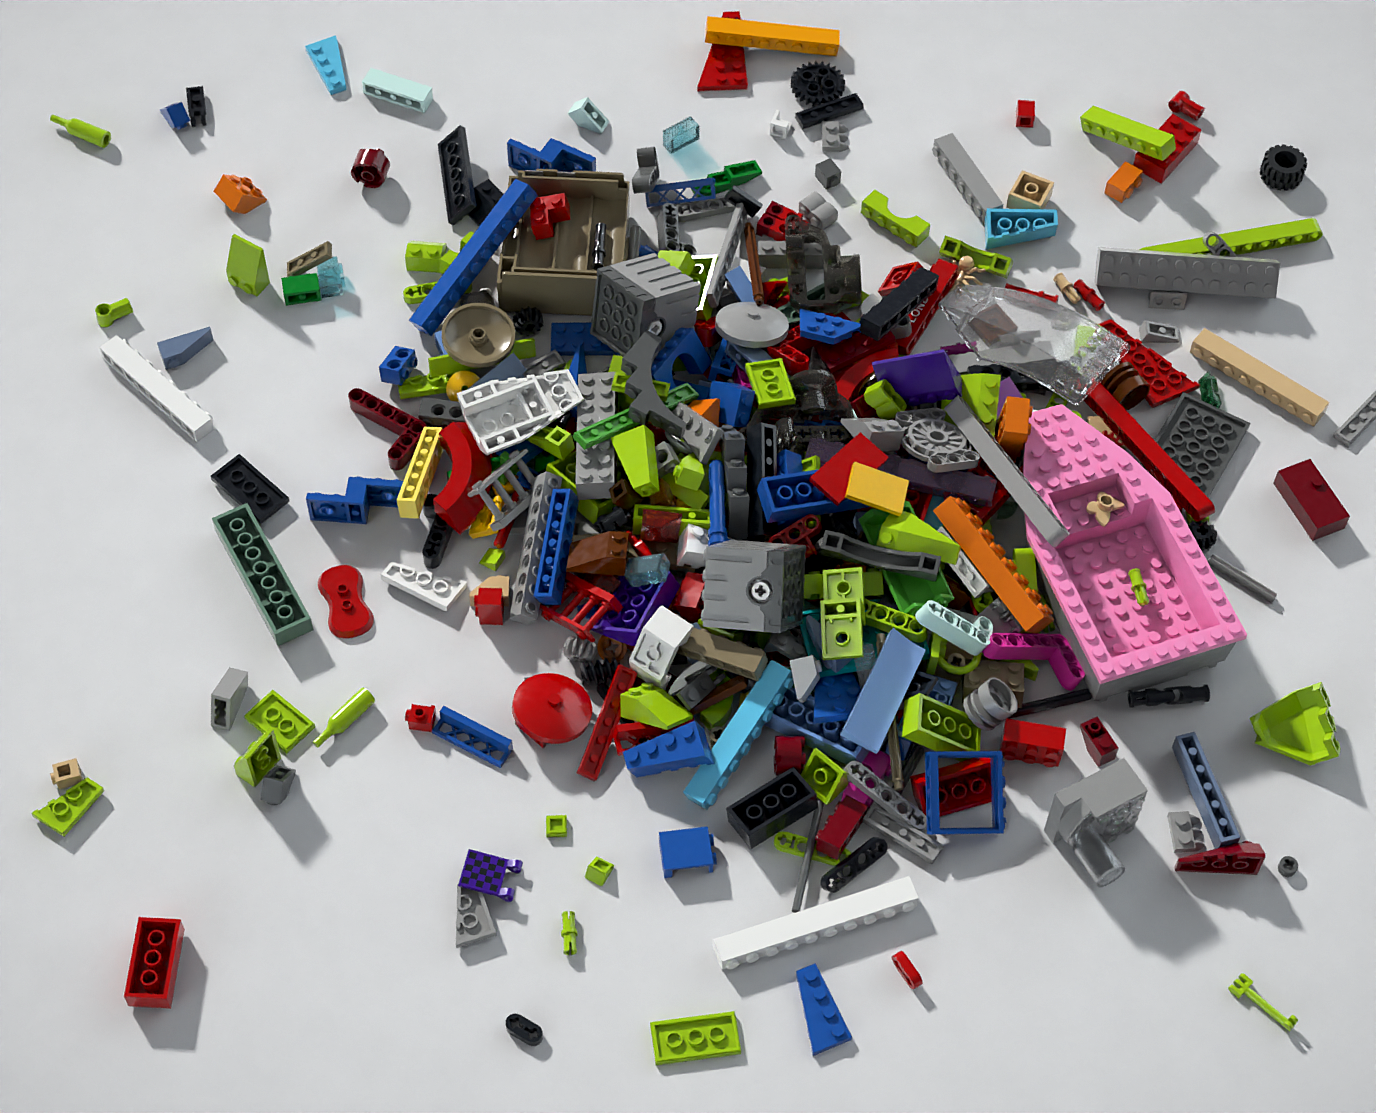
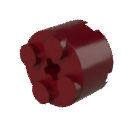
M360 149L352 166V178L357 183L359 181L364 183V186L367 188L380 187L384 183L390 168V161L384 155V151L381 149Z
M775 736V756H773L775 776L781 775L792 767L801 775L806 761V754L802 749L805 745L804 736Z

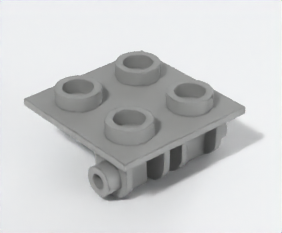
M1000 597L995 599L972 620L974 623L981 616L988 618L993 624L992 634L1019 633L1024 629Z

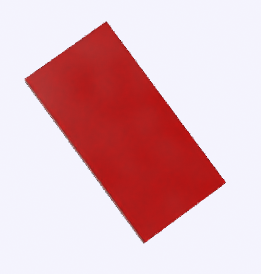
M860 432L816 471L809 481L838 506L846 499L845 495L854 462L878 470L889 457Z

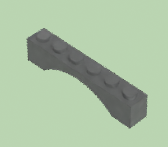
M825 530L821 544L822 556L935 582L941 564V556L924 552H904L886 549Z

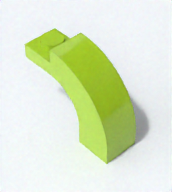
M718 672L711 673L709 675L710 678L714 680L718 676ZM725 674L726 678L723 679L716 686H719L729 681L730 678ZM733 695L700 712V721L709 731L716 726L723 727L728 721L733 708Z

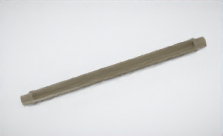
M883 633L876 635L878 654L886 640ZM895 715L887 732L891 760L892 783H894V790L899 791L904 789V778Z

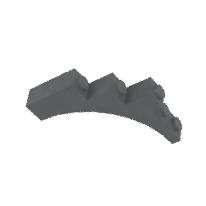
M646 330L622 358L621 370L627 375H631L626 381L625 394L635 399L630 405L628 417L642 425L649 421L654 426L660 427L670 435L681 439L685 434L686 422L674 415L664 405L657 395L652 382L651 367L661 350L662 338Z
M722 425L719 428L723 430V433L718 442L722 463L724 464L725 528H727L729 538L742 540L747 539L749 495L746 490L747 466L744 462L745 438L732 425Z

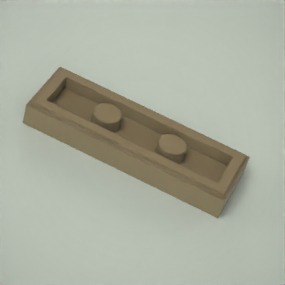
M326 241L287 262V277L301 275L331 259L332 244Z

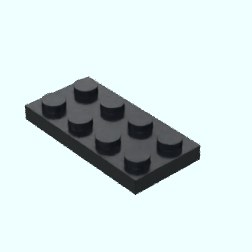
M240 454L211 475V480L240 506L248 503L260 524L290 502L289 497Z

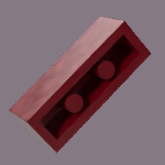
M847 795L842 802L839 801L834 809L835 813L833 816H828L825 828L823 830L820 829L815 837L817 841L816 850L838 860L863 823L868 805Z

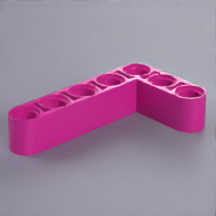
M993 633L989 639L990 644L982 651L989 659L1048 660L1061 686L1069 691L1074 690L1085 677V673L1067 639L1060 634Z

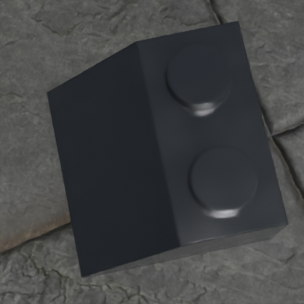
M489 179L474 187L476 207L467 214L478 226L482 224L504 195Z

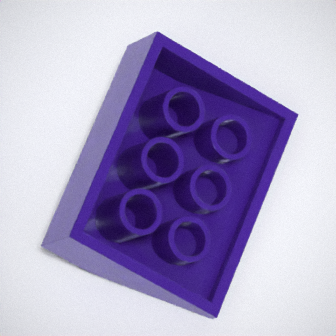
M944 349L872 362L877 381L887 380L895 392L903 398L907 406H918L919 404L935 403L941 400H953L957 395L962 397V377Z
M626 568L625 576H619L610 591V594L614 595L624 608L619 613L613 610L607 611L591 631L627 645L635 646L643 627L660 606L669 608L680 585L670 571Z

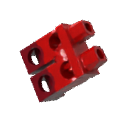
M772 201L757 222L756 235L761 237L766 235L775 241H801L802 234L797 232L800 231L806 234L810 223L803 220V214L799 212L797 214L795 211Z

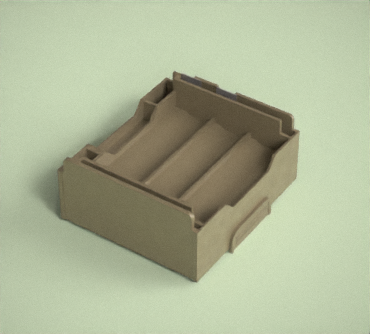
M554 169L518 170V176H509L508 188L517 179L529 184L538 194L536 198L565 193L570 206V220L553 223L554 237L536 240L531 228L529 206L502 244L497 276L499 309L505 312L521 311V308L526 309L529 306L530 308L536 307L541 313L592 316L597 271L592 267L595 225L597 223H604L607 227L605 238L606 257L604 258L603 266L606 267L627 261L630 238L628 237L630 215L629 181H624V174L617 172L575 170L573 172H558V170Z

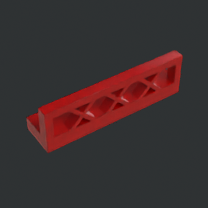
M694 718L668 730L641 722L618 724L613 732L618 756L623 755V751L630 749H622L620 741L627 740L633 744L631 746L633 748L641 744L639 741L642 738L651 740L654 737L656 738L693 722Z

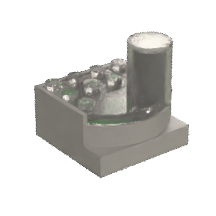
M1125 758L1055 793L1044 832L1052 843L1063 838L1098 887L1107 886L1118 879L1125 871L1124 865L1108 843L1116 840L1120 834H1128L1134 830L1148 790Z

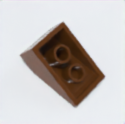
M608 531L571 542L566 572L625 576L629 533Z

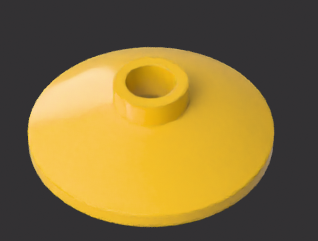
M459 371L453 374L446 385V392L450 401L459 402L457 393L462 392V386L469 388L480 378L470 371Z

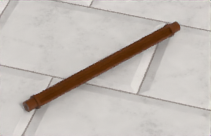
M746 222L744 235L753 299L756 305L760 306L764 302V292L755 230L751 222Z

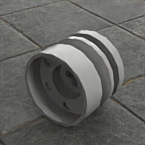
M994 677L989 678L978 689L967 695L963 704L969 719L984 731L993 730L997 725L1001 724L1002 720L1009 718L1018 709V703L1012 690L1003 681Z

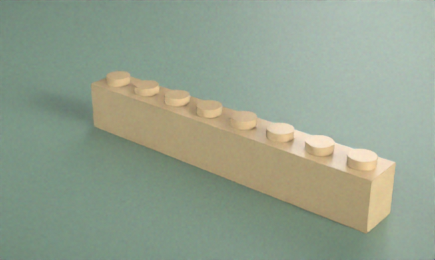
M1206 328L1192 342L1190 353L1195 357L1202 359L1210 366L1217 368L1225 375L1232 377L1242 385L1247 386L1257 394L1282 407L1290 414L1302 419L1305 423L1314 427L1325 414L1329 405L1327 400Z

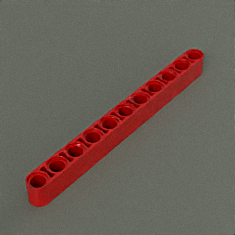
M1091 377L1077 385V393L1097 416L1104 419V423L1117 437L1120 436V440L1124 442V445L1160 484L1170 492L1173 498L1195 521L1199 522L1215 513V506L1212 501L1095 377Z

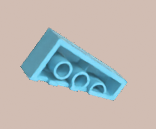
M987 208L985 215L986 250L1055 236L1058 227L1057 210Z

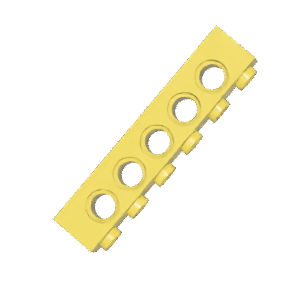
M442 427L423 428L397 498L400 518L419 519L444 450L440 446L439 432L443 430Z

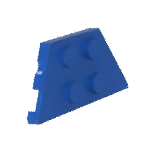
M804 309L799 310L801 337L834 345L841 342V340L852 337L853 332H860V323L825 315L824 313H816Z

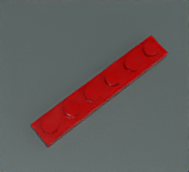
M621 664L617 666L577 774L592 781L597 780L612 742L613 732L621 718L620 694L627 692L633 687L638 672Z

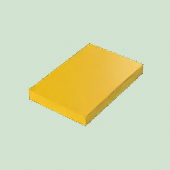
M854 462L845 498L900 516L903 511L909 480Z

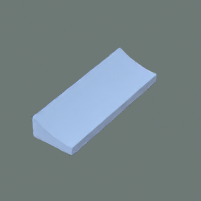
M892 628L840 734L842 737L875 754L878 753L926 651L925 649L908 640L896 629Z

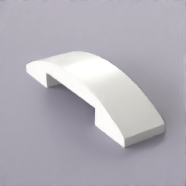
M701 661L691 665L675 680L668 694L672 697L677 696L676 694L687 685L686 681L699 675L712 665Z

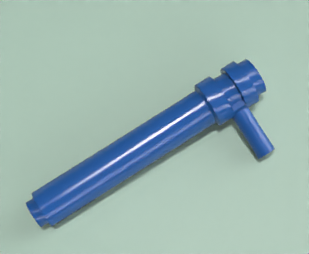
M712 460L709 464L710 528L708 529V546L732 540L728 538V531L725 528L724 464L720 460Z

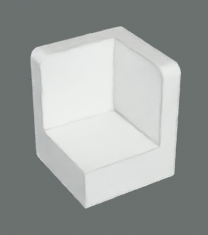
M776 110L770 123V135L786 139L792 127V122L780 119V110Z

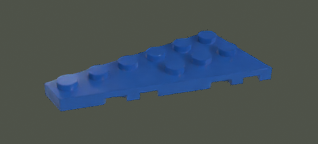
M853 672L820 677L814 690L813 724L848 720L861 692Z

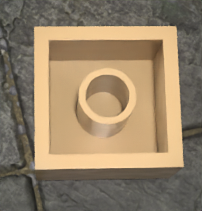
M1022 170L1008 194L1006 208L1045 209L1052 196L1054 182Z

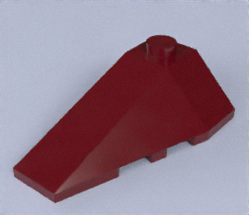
M1244 841L1179 858L1174 870L1181 872L1257 875L1266 855L1260 844Z

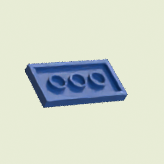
M591 322L551 323V352L556 350L560 356H574L577 345L580 344L584 347L585 356L620 355L607 344L597 339L596 336L590 334Z

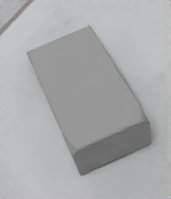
M1145 320L1139 328L1140 340L1142 342H1179L1178 327Z

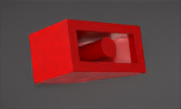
M763 282V303L769 306L773 305L784 290L787 282Z

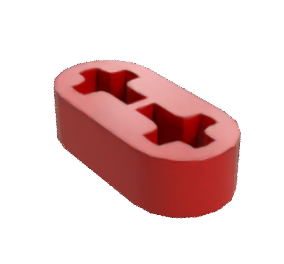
M899 951L891 956L896 969L911 989H915L923 984L920 974L903 951Z

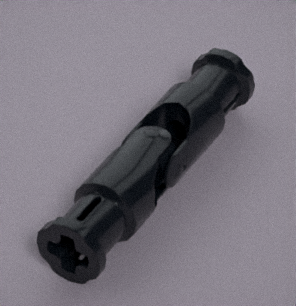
M1204 684L1202 687H1192L1191 685L1167 687L1163 689L1164 691L1155 688L1136 692L1128 690V704L1130 708H1133L1135 705H1146L1148 707L1157 706L1162 703L1167 705L1187 704L1199 700L1209 702L1210 690L1207 684ZM1173 690H1178L1180 693V697L1176 701H1174L1175 694Z

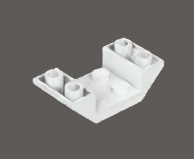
M660 606L641 631L629 659L630 669L638 672L637 676L645 682L653 683V686L666 690L672 677L668 670L679 646L687 643L694 626L664 606Z

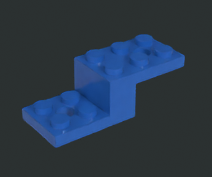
M511 138L507 142L508 166L516 170L596 171L595 157L553 138H550L541 151Z
M357 476L348 478L345 496L321 494L318 492L307 493L306 503L310 520L367 524L370 506L398 508L397 498L404 481Z

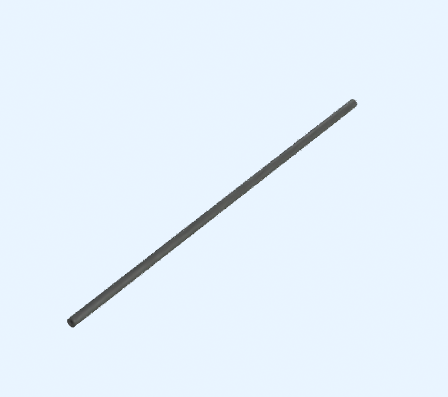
M827 755L834 762V758ZM818 797V808L814 810L792 906L793 913L799 912L801 909L816 842L815 837L818 833L824 802Z

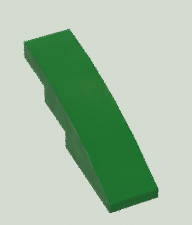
M752 160L724 166L723 171L708 174L707 178L715 177V193L718 194L730 190L734 185H742L760 176L762 170L757 162ZM710 185L703 186L699 191L704 196H712Z

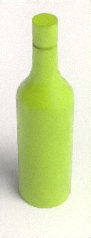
M51 115L50 121L64 126L70 135L102 148L107 147L110 143L111 133L77 118L66 120L56 115Z
M360 688L329 718L326 729L313 741V744L319 748L332 735L343 733L375 702L374 696L367 689Z

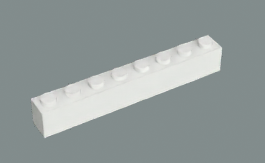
M116 335L99 347L102 358L196 442L214 430L212 416L208 412L201 410L197 402H192L184 391L177 389L176 384L172 380L168 381L165 375L160 370L157 371L149 360H144L139 351L133 350L125 339L122 340Z

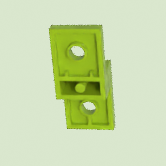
M863 568L823 570L824 600L820 601L822 659L836 660L864 657L862 626L866 625ZM843 584L849 586L848 591L845 593L838 591L839 587ZM840 634L848 636L844 643L837 642V637Z

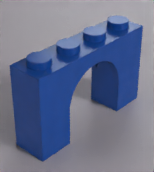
M679 328L675 331L673 337L665 343V346L658 353L652 364V380L670 383L669 390L676 388L672 377V366L677 356L680 357L689 374H703L711 365L712 361L694 328Z

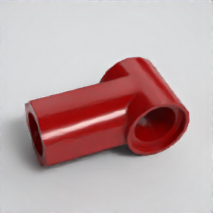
M1179 91L1168 103L1172 112H1182L1197 121L1205 110L1204 107L1190 100L1189 95L1184 91Z

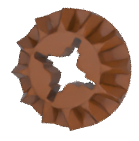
M604 635L600 637L597 644L599 656L603 660L607 658L609 663H611L612 657H615L617 662L624 659L628 651L627 644ZM611 642L619 645L615 648V653L613 650H606L611 646Z

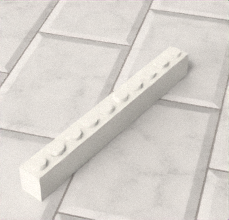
M904 877L713 939V949L721 970L726 968L734 969L741 963H752L766 955L768 957L774 956L781 950H792L800 944H810L824 936L832 937L840 931H850L864 923L866 925L872 924L882 917L890 918L901 911L909 912L917 906L919 897L910 877Z

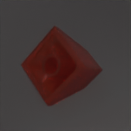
M643 509L639 539L678 543L682 513Z

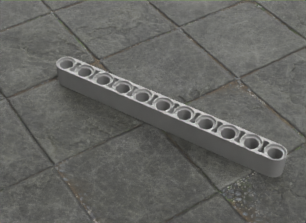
M957 395L944 408L1043 537L1050 545L1056 548L1070 533L966 401Z

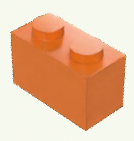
M1125 161L1107 181L1104 194L1120 203L1126 198L1129 199L1134 189L1141 185L1143 171Z

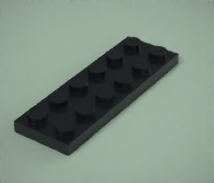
M461 125L438 143L448 223L453 226L476 207L466 130Z

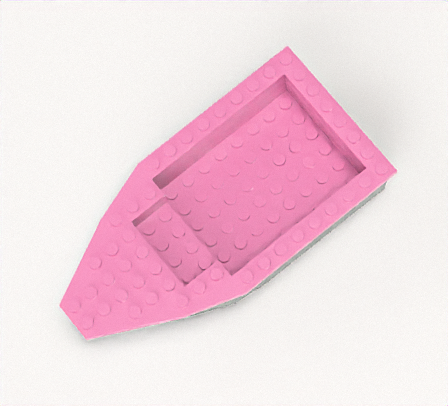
M1063 404L1032 412V417L1029 418L1031 433L1028 435L1027 443H1024L1023 475L1061 521L1070 535L1054 548L1024 512L1026 548H1032L1035 554L1037 587L1041 595H1043L1047 606L1052 610V617L1055 619L1054 621L1061 635L1067 639L1085 673L1083 679L1094 701L1099 700L1101 703L1107 701L1110 696L1124 693L1128 690L1136 692L1187 676L1189 672L1206 666L1209 668L1216 667L1217 663L1225 661L1236 642L1246 639L1247 633L1170 492L1128 452ZM1101 491L1125 504L1124 508L1110 513L1109 522L1105 527L1097 522L1096 514H1089L1086 511L1088 503L1091 501L1096 502L1097 495ZM1135 568L1141 570L1143 582L1147 585L1146 592L1149 604L1145 606H1140L1137 603L1135 593L1131 590L1132 583L1128 572Z

